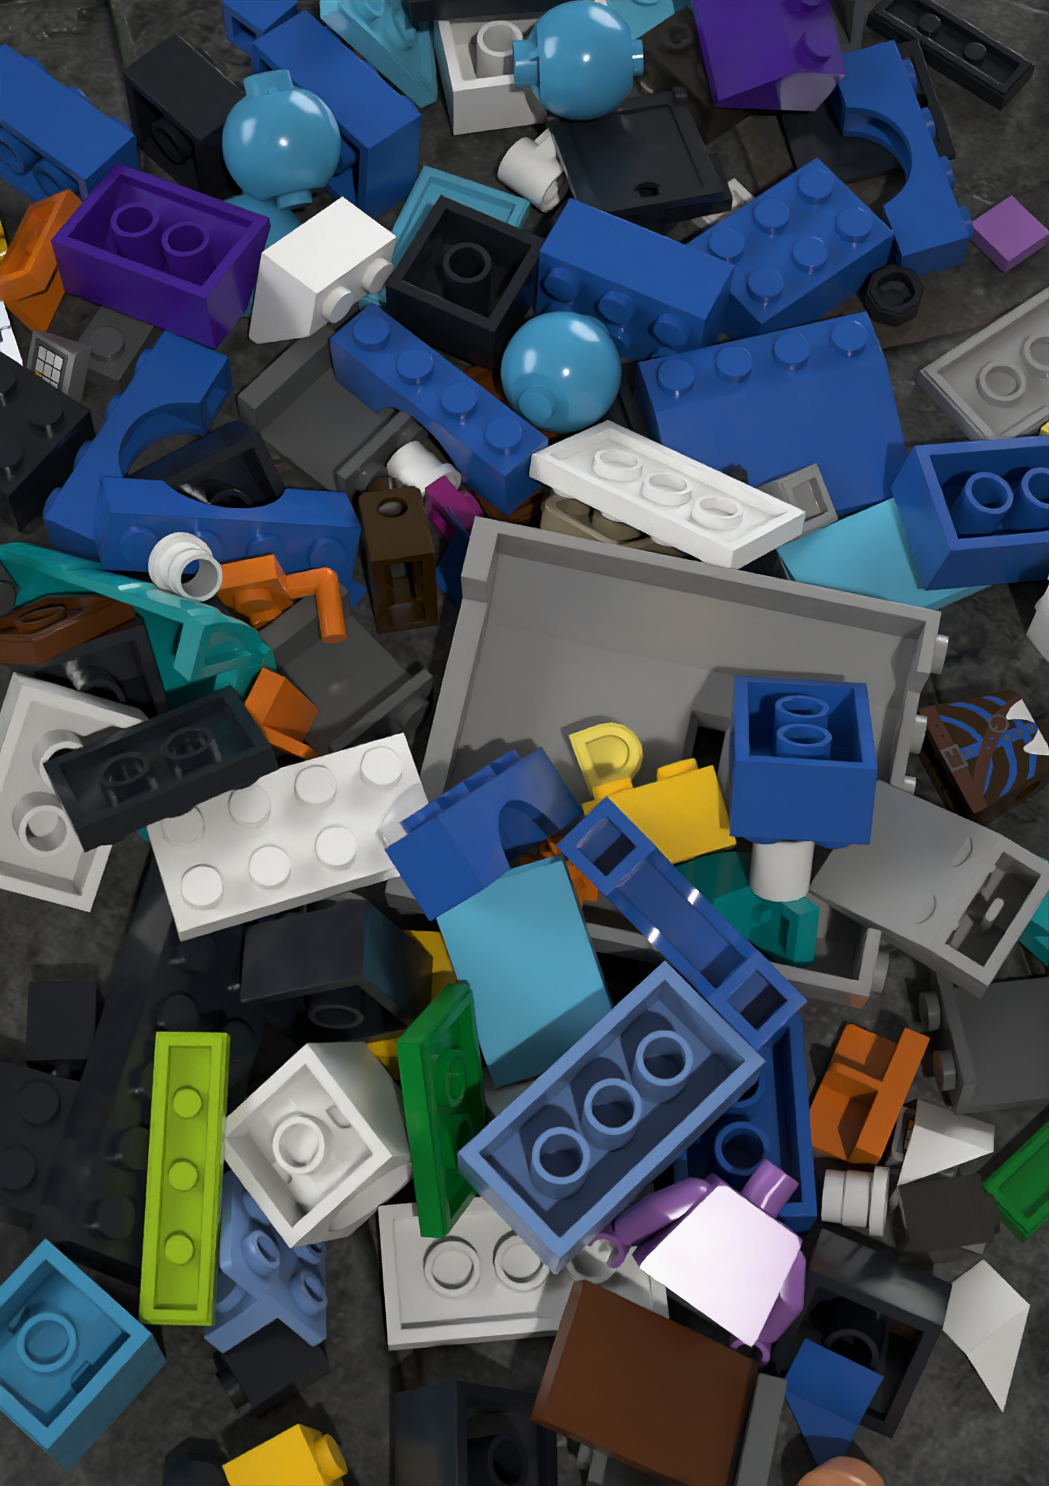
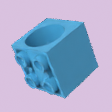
M45 1238L0 1286V1411L68 1473L167 1361L152 1333Z

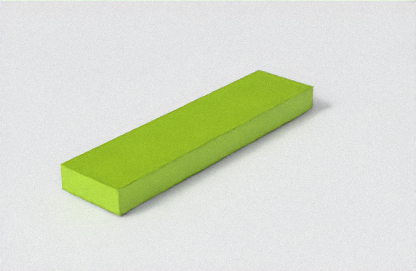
M156 1032L139 1323L142 1325L215 1326L231 1038L228 1033Z

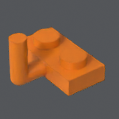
M274 554L220 565L223 578L216 595L233 618L242 620L257 632H260L299 602L300 598L315 595L322 642L334 644L347 639L337 573L333 569L323 567L286 575Z

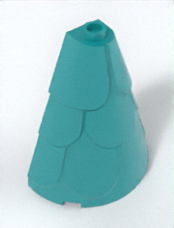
M24 542L0 545V563L20 589L15 598L12 611L46 595L102 594L132 605L135 614L145 626L170 710L229 685L233 687L243 704H245L262 668L277 673L272 649L261 640L258 635L259 632L242 620L222 614L216 607L159 590L157 585L118 575L111 570H103L101 563ZM146 827L137 830V833L146 842H150Z

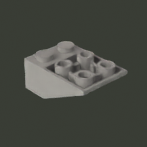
M877 780L870 845L851 844L846 848L833 849L809 885L808 892L866 929L881 930L882 939L981 1000L1049 892V863L993 830L881 780Z

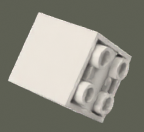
M365 1042L307 1043L226 1118L224 1159L289 1248L348 1237L378 1210V1206L384 1205L413 1179L402 1090Z

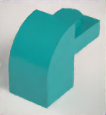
M715 853L675 866L736 930L780 964L801 969L813 964L820 907L805 897L788 902H774L754 894L749 888L752 853Z

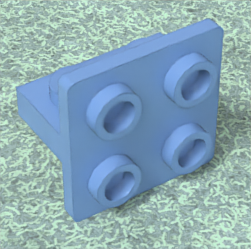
M232 1169L223 1174L215 1326H204V1339L224 1353L276 1318H279L311 1346H316L327 1337L326 1307L328 1305L325 1278L327 1249L325 1242L289 1248Z

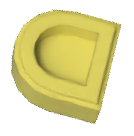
M613 722L603 723L569 735L591 798L594 797L592 788L630 777L631 781H633L639 773L643 761L642 745L636 734L625 725Z

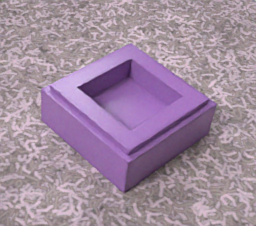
M1012 195L972 221L974 237L971 241L1004 273L1045 246L1049 238V231Z

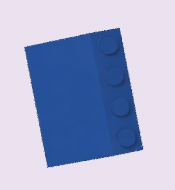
M867 311L638 362L633 399L648 439L723 474L740 464L747 471L748 484L753 488L817 463L837 516L865 510L893 498L891 486L908 456L886 359Z

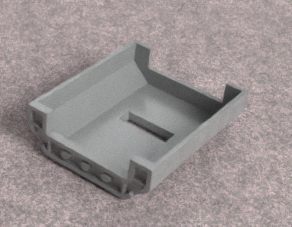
M475 516L461 573L463 599L420 773V781L428 803L510 750L515 749L520 759L542 746L583 811L582 803L595 799L590 796L569 735L598 724L613 722L625 725L632 730L642 745L643 761L639 773L632 781L633 788L657 782L656 769L691 759L698 727L726 732L717 780L729 817V738L734 675L867 683L878 769L877 780H881L914 795L916 777L907 776L905 773L909 752L920 753L926 731L927 716L917 714L920 693L930 673L941 674L948 646V636L938 634L941 618L940 611ZM584 811L582 815L553 836H566L585 818ZM735 837L737 844L732 849L724 851L752 853L753 842L746 840L744 837ZM815 844L810 884L833 849ZM538 845L534 846L533 848L529 849L524 853H531L536 855ZM521 855L508 861L510 869L520 867ZM401 876L387 880L385 896L389 907L424 914ZM600 891L597 902L583 900L582 912L596 952L656 965L666 961L672 968H675ZM809 892L805 898L820 907L812 965L802 969L782 965L750 942L804 997L861 1009L869 999L871 991L881 993L883 990L889 964V953L878 951L880 940L885 941L881 938L882 931L872 928L866 929Z

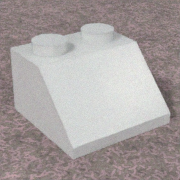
M344 197L329 205L261 253L248 337L256 344L309 337L328 322L336 323L340 321L354 303L368 293L376 294L384 288L394 269L391 260L396 236Z

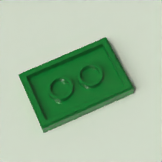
M447 984L396 1041L421 1237L444 1239L478 1194L457 1171L458 1152L488 1125L473 989L470 988V984Z

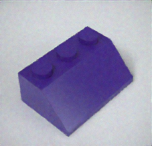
M691 0L714 107L816 111L846 76L829 0Z
M116 162L51 239V244L65 292L217 349L248 309L260 266L261 253L265 249L271 224L269 217Z

